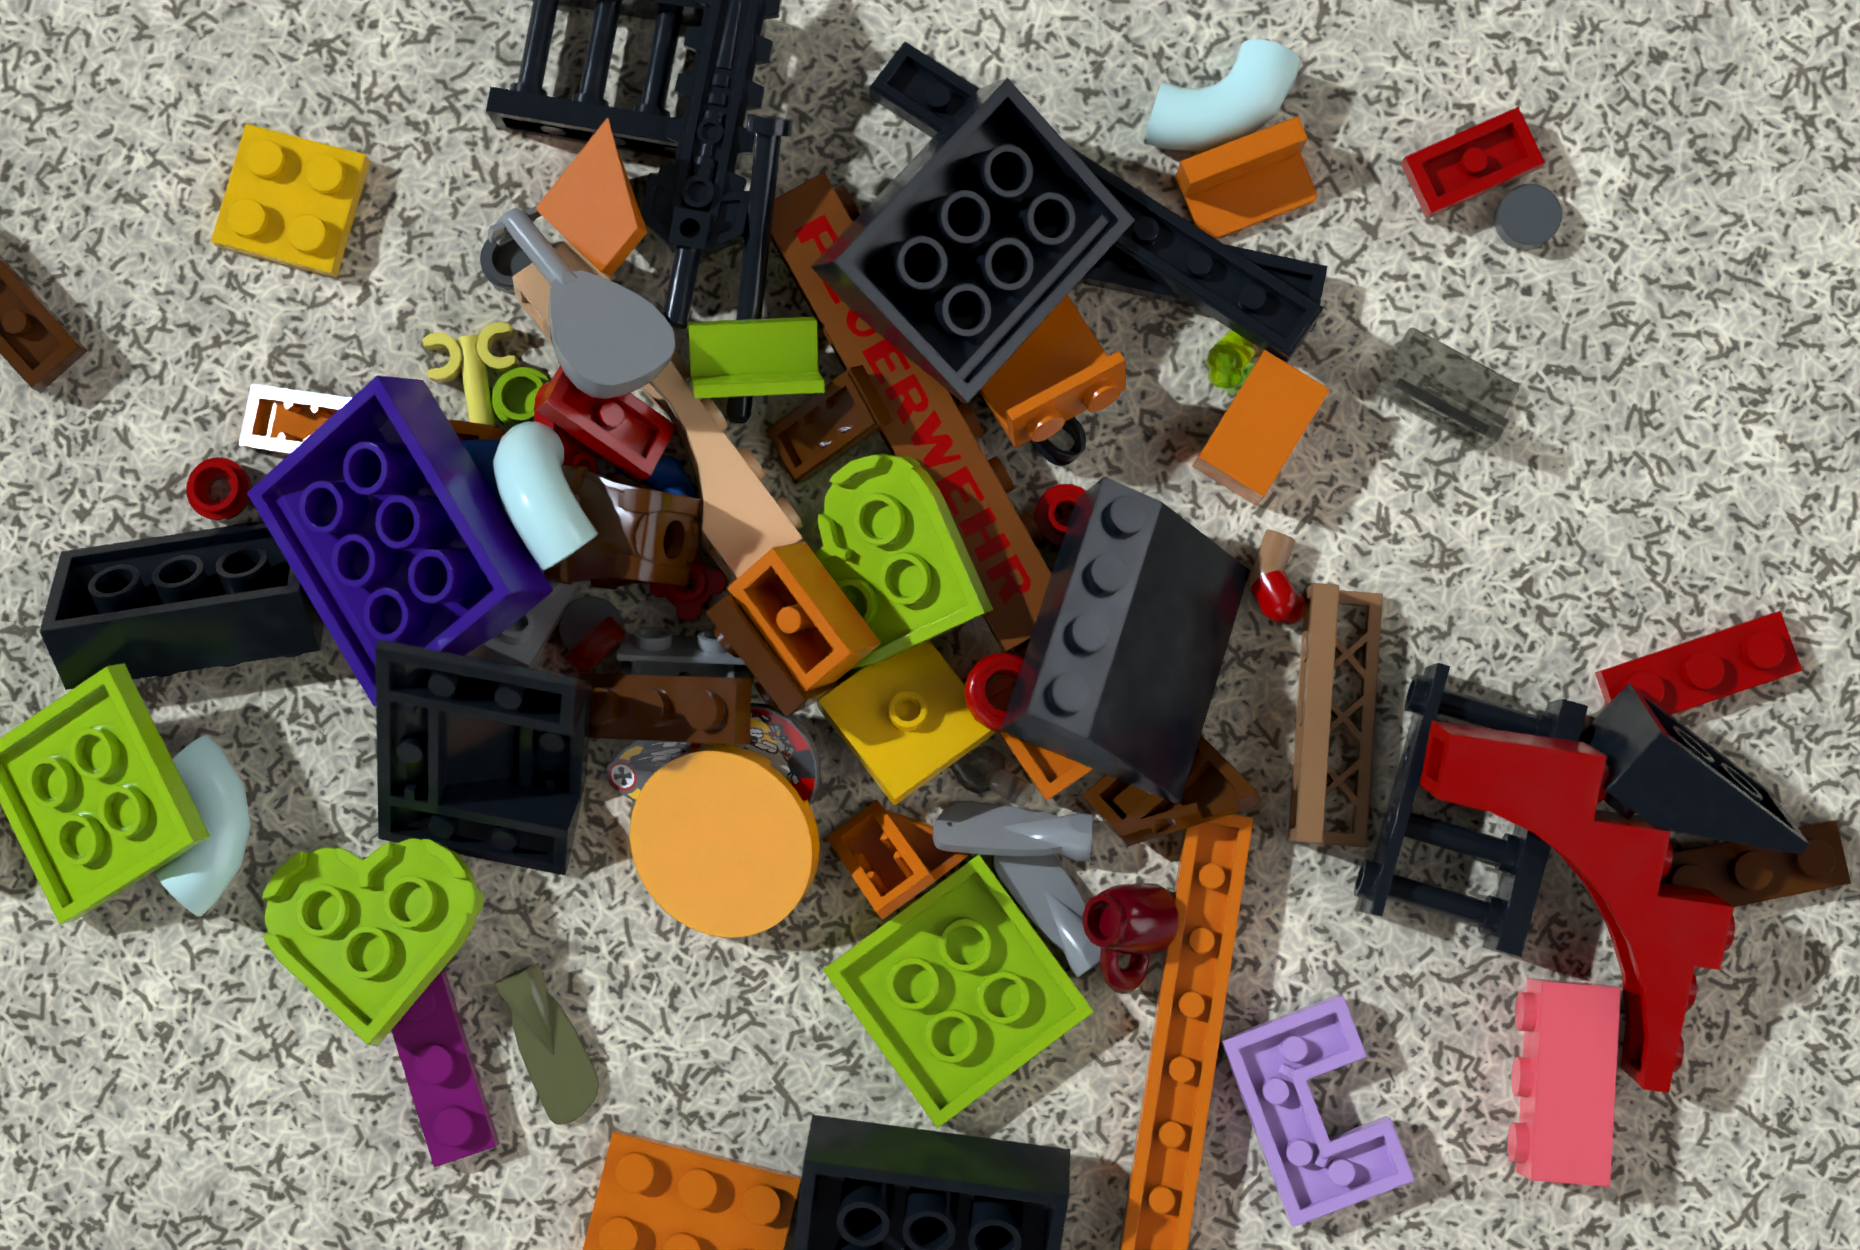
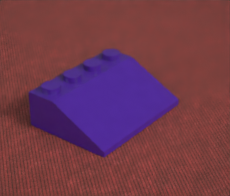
M375 376L247 492L374 707L376 706L375 647L379 640L464 656L510 628L553 592L549 582L424 380Z

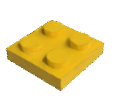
M246 123L211 242L218 248L337 278L371 160L366 154Z

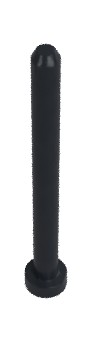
M748 114L746 131L756 133L736 320L762 319L781 136L791 137L792 119ZM753 396L728 397L726 414L730 422L744 424L751 417Z

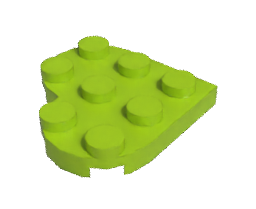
M871 455L848 462L832 475L829 480L832 485L825 495L824 513L818 514L817 521L823 547L814 554L881 642L878 647L853 668L884 661L993 611L941 491L928 472L921 467L915 458L907 455Z
M410 838L395 844L391 842L385 843L365 859L343 848L323 847L309 853L304 851L296 853L276 869L263 891L262 899L267 900L264 919L268 934L263 933V937L274 956L288 971L367 1045L378 1046L463 946L476 923V916L483 908L484 896L481 889L476 885L473 872L460 854L430 839L419 840Z

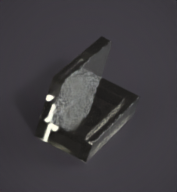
M1410 328L1403 336L1373 392L1485 452L1498 442L1509 420L1504 416L1514 400L1519 386L1516 382L1420 330Z

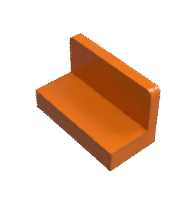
M1299 116L1180 161L1175 179L1196 227L1218 240L1315 202L1317 192L1301 155L1308 137Z

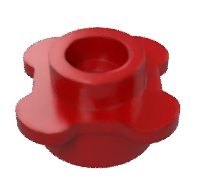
M698 550L694 561L689 563L691 565L690 578L694 580V586L691 589H685L679 585L650 583L651 592L658 598H666L676 607L677 616L684 621H695L700 618L702 607L711 600L713 595L721 594L726 588L724 573L719 569H710L700 560Z

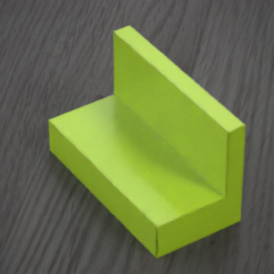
M815 317L695 321L687 323L689 381L694 398L825 393L824 379L818 371L817 320Z

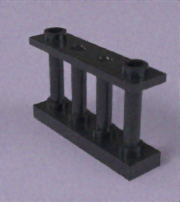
M533 0L518 82L512 83L510 90L490 86L486 112L496 129L587 144L608 117L616 149L675 159L678 144L666 138L669 119L675 118L670 117V112L665 109L678 37L681 25L689 27L701 26L705 7L695 3L693 0ZM558 4L595 10L579 93L572 95L571 100L547 96L548 92L542 89ZM619 15L656 21L641 103L635 104L633 111L609 107V102L604 99ZM764 21V27H763V32H762V36H763V37H765V31H766L765 21ZM738 156L737 170H740L742 156Z
M1436 663L1426 667L1423 676L1415 674L1408 688L1404 709L1413 713L1374 858L1373 861L1363 860L1357 874L1354 896L1362 898L1359 912L1382 917L1386 901L1389 899L1478 925V932L1485 934L1482 948L1521 957L1551 846L1533 832L1516 824L1513 834L1505 833L1502 838L1411 812L1420 776L1422 775L1431 723L1436 721L1437 714H1442L1494 730L1579 742L1588 706L1560 699L1548 702L1546 711L1539 709L1534 715L1444 689L1450 666ZM1407 837L1495 863V870L1502 872L1496 897L1488 895L1485 900L1394 874L1403 838Z

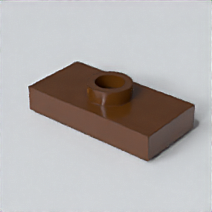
M859 365L847 369L825 386V393L813 394L768 427L766 432L793 482L799 484L820 473L891 423L893 419L864 366Z

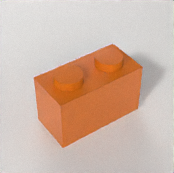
M805 541L771 548L727 587L804 692L836 682L881 644L880 640Z

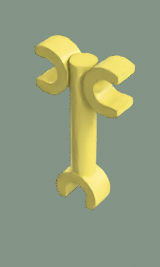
M491 323L484 327L479 335H465L458 337L456 340L448 334L440 332L431 333L422 338L423 346L427 350L446 348L450 352V359L444 367L427 370L428 378L433 382L448 383L458 378L462 373L469 422L495 426L486 365L493 371L506 373L519 367V361L514 355L495 357L492 354V346L497 339L514 336V330L508 323Z

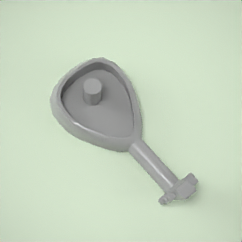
M537 205L525 212L518 208L511 209L504 213L494 225L489 227L487 238L491 243L496 242L501 246L515 240L550 283L548 315L553 348L559 365L577 389L592 398L607 399L624 396L653 381L668 366L675 352L676 344L673 328L667 319L652 303L639 294L601 276L586 271L571 270L533 223L536 218L541 216L535 209Z

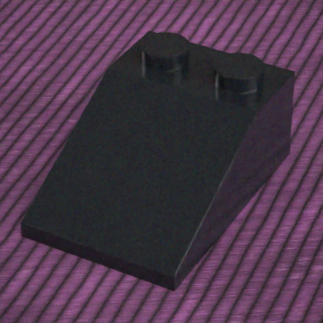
M1630 683L1619 692L1580 735L1579 742H1584L1607 756L1605 764L1609 769V777L1603 785L1607 791L1604 801L1626 819H1630L1636 813L1658 829L1800 855L1810 846L1769 789Z

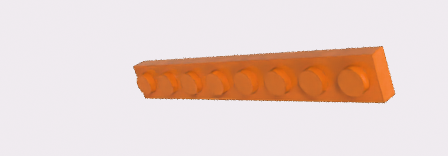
M1230 814L1186 828L1183 832L1173 897L1179 913L1178 930L1175 939L1165 949L1119 1250H1188L1253 817Z

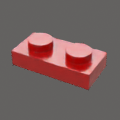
M1518 106L1405 156L1400 164L1426 219L1532 173L1540 169L1545 164V161Z
M559 366L535 409L638 482L652 475L677 427L632 393L607 399L592 398L576 388L568 379L561 366Z

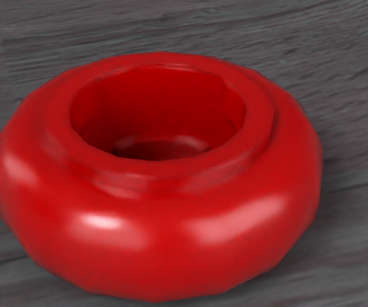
M1007 652L991 654L977 662L967 675L964 688L966 706L974 719L987 729L1004 732L1000 729L1006 711L996 709L986 697L987 683L993 676L1000 674L1010 675L1017 680L1024 660L1022 656Z

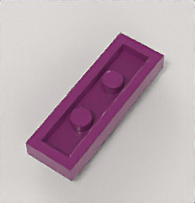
M443 968L391 1030L434 1167L491 1149L500 1144L445 968Z

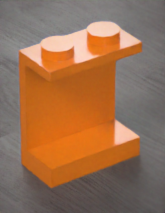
M1066 295L979 391L1014 447L1017 448L1030 440L1040 442L1052 437L1064 426L1067 420L1086 410L1097 412L1111 405L1121 392L1126 389V360L1120 351L1107 356L1069 296Z

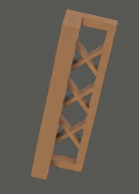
M1313 583L1304 590L1307 608L1302 619L1288 841L1367 848L1383 594L1339 590L1340 585ZM1338 605L1367 607L1365 634L1350 647L1346 648L1336 637ZM1362 645H1364L1363 667L1352 655ZM1335 650H1336L1337 653L1339 654V656H1338L1336 659H1335ZM1345 661L1362 680L1361 696L1342 712L1332 700L1334 669ZM1360 708L1358 730L1348 717ZM1331 713L1335 717L1333 721H1331ZM1341 724L1358 743L1357 759L1338 775L1328 764L1330 733ZM1356 771L1355 792L1353 793L1344 781ZM1328 777L1331 780V782L1326 785ZM1335 788H1338L1354 807L1352 833L1323 831L1325 797Z

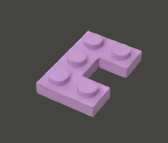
M1335 995L1220 1039L1283 1208L1292 1227L1415 1181L1391 1118L1385 1116L1330 1138L1324 1127L1307 1080L1367 1057L1343 995Z

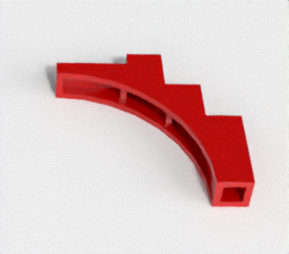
M1432 721L1420 785L1439 800L1488 811L1533 832L1549 844L1584 883L1608 927L1621 970L1626 1018L1621 1069L1642 1089L1669 1093L1673 1072H1677L1680 1069L1684 1057V1043L1681 1033L1686 1010L1691 1009L1696 999L1697 980L1694 974L1695 967L1721 970L1724 951L1731 947L1735 936V919L1732 914L1734 907L1708 889L1660 883L1661 877H1665L1668 874L1672 864L1673 848L1669 840L1670 831L1653 827L1639 815H1632L1630 819H1626L1617 812L1596 809L1597 803H1601L1607 794L1603 785L1609 777V769L1605 764L1607 756L1584 742Z

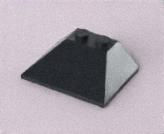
M379 640L375 647L378 839L397 843L410 838L419 840L430 839L463 856L566 875L587 777L592 684L576 677Z

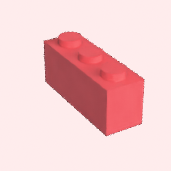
M1527 978L1526 992H1519L1517 995L1515 1024L1518 1031H1524L1523 1057H1515L1513 1061L1511 1087L1513 1095L1520 1097L1519 1123L1512 1122L1510 1124L1507 1150L1510 1162H1517L1516 1172L1531 1181L1610 1187L1620 987L1595 983Z

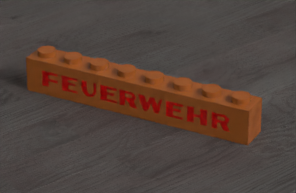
M825 172L775 198L770 239L844 371L851 367L864 366L893 419L891 423L878 431L891 455H907L915 458L921 467L928 472L941 491L993 608V611L982 615L1001 651L1003 653H1011L1029 643L1053 569H1048L1038 551V548L1045 545L1046 542L1031 514L1026 511L1018 515L1009 500L1007 493L1015 488L1000 459L995 456L987 461L978 445L976 438L984 435L968 403H961L956 406L947 389L859 318L811 268L820 256L860 215L847 188L842 184L834 189Z

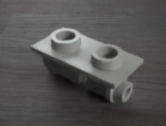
M643 627L635 630L634 634L625 633L617 652V660L621 661L620 674L679 676V672H691V676L749 678L750 675L749 668L743 660L732 656L721 646L715 636L714 629L701 631L698 633V636L672 635L671 630L663 627Z

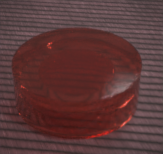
M610 615L585 636L569 652L565 660L580 676L582 674L585 676L625 640L627 631Z

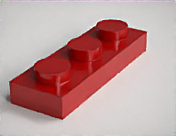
M1777 611L1595 672L1606 705L1630 683L1669 714L1673 715L1803 670L1782 613Z

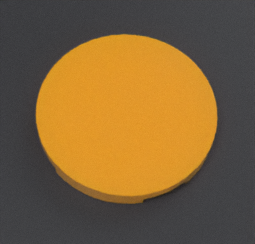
M710 745L691 749L680 754L663 765L645 783L636 799L631 816L630 846L633 861L649 894L665 912L680 923L698 932L717 937H746L766 931L777 925L794 910L808 893L814 881L819 862V833L808 800L803 801L791 783L772 767L773 762L751 750L729 745Z

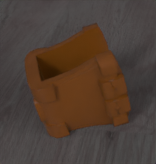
M569 464L561 465L563 475L572 494L598 534L564 559L543 570L547 581L572 585V582L590 580L592 587L611 590L639 583L689 585L691 565L689 563L694 561L699 543V525L695 521L699 517L701 499L662 492L650 488L625 474L607 472L606 477L590 471L589 467Z

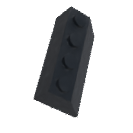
M264 521L62 551L39 632L65 690L74 689L107 666L125 663L132 679H140L153 676L166 677L179 672L218 666L231 667L244 662L277 657H296L304 653L320 651L324 622Z

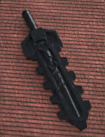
M693 0L695 3L705 7L701 26L687 28L684 40V47L696 53L692 72L678 73L675 92L687 98L683 118L669 119L666 131V138L678 144L674 164L660 165L658 176L650 173L641 211L644 223L675 253L663 316L672 328H687L700 257L709 259L711 254L745 239L750 191H745L747 181L745 178L735 174L738 156L753 154L756 135L753 132L746 131L744 124L748 110L762 108L765 90L763 86L753 82L756 65L771 62L773 41L763 37L762 32L766 19L779 18L782 0Z

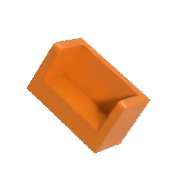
M1264 350L1192 467L1256 506L1265 497L1330 389Z

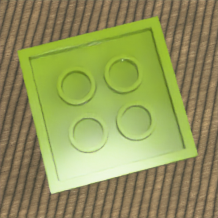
M125 663L105 667L0 738V804L59 925L78 920L210 838L209 832Z
M979 854L823 969L824 973L937 1129L1094 1013L1088 1002Z

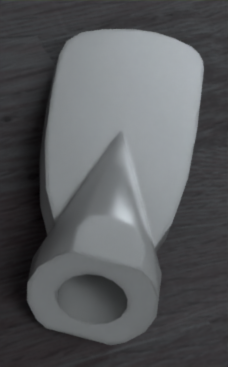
M957 802L945 808L936 819L933 827V842L938 849L947 852L1017 857L1058 854L1075 861L1089 862L1093 834V814L1077 813L1058 817L1046 812L1021 807L977 802Z
M994 855L992 865L997 880L1030 923L1050 943L1064 952L1069 968L1078 978L1099 963L1101 947L1090 942L1083 928V912L1086 904L1055 855L1018 857Z

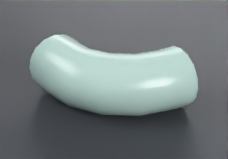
M1251 39L1241 44L1231 71L1215 85L1201 89H1192L1162 82L1149 119L1144 143L1161 149L1202 153L1252 134L1278 112L1295 82L1301 64L1300 57L1294 51L1281 44L1267 40Z
M523 422L512 427L501 438L493 461L494 474L499 495L512 523L542 570H545L579 549L598 533L578 504L563 475L561 465L564 462V446L559 435L551 427L540 422Z
M203 735L194 740L172 760L209 832L210 838L155 872L166 890L186 909L200 917L217 902L241 868L251 829L245 785L222 748L209 735Z

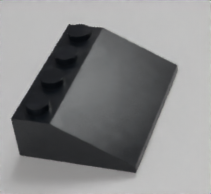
M1005 78L980 88L820 256L811 268L859 318L962 403H968L1130 227L1135 219L1010 79Z
M1105 476L1102 477L1076 499L1000 730L1174 803L1180 802L1250 570L1163 502Z
M812 1115L803 1160L794 1250H1061L1069 1202L1071 1149Z

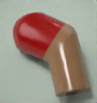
M1266 530L1248 575V588L1264 616L1273 622L1292 625L1303 618L1307 608L1304 596L1296 593L1294 586L1284 571L1294 547L1295 539L1274 530Z

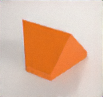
M607 117L535 209L601 273L612 276L648 231L619 150L616 149Z
M878 800L874 801L826 837L882 920L970 855V853L947 852L938 849L933 842V825L886 810Z

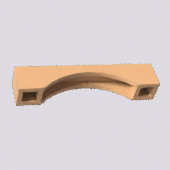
M568 240L554 248L571 270L586 271L610 281L616 279L615 273L612 276L601 273ZM531 263L512 276L514 294L551 346H553L548 315L551 285L537 267ZM674 352L668 366L653 381L640 389L665 414L668 420L677 426L675 432L685 446L697 480L699 499H701L700 545L717 568L724 573L726 580L731 585L771 548L802 542L803 537L798 531L803 528V523L794 508L784 497L774 500L761 483V480L765 478V473L749 449L743 446L737 450L725 435L723 430L728 428V425L715 403L710 398H702L701 400L694 398L691 388L686 383V380L689 379V371L679 355Z

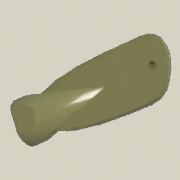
M534 963L495 982L500 996L511 1007L512 1026L519 1051L547 1116L554 1124H568L581 1117L592 1105L598 1095L599 1079L574 1025L560 1004L546 990L545 976L540 964Z

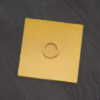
M929 640L884 661L865 666L817 700V708L894 806L997 732L987 729L974 719L966 706L965 684Z

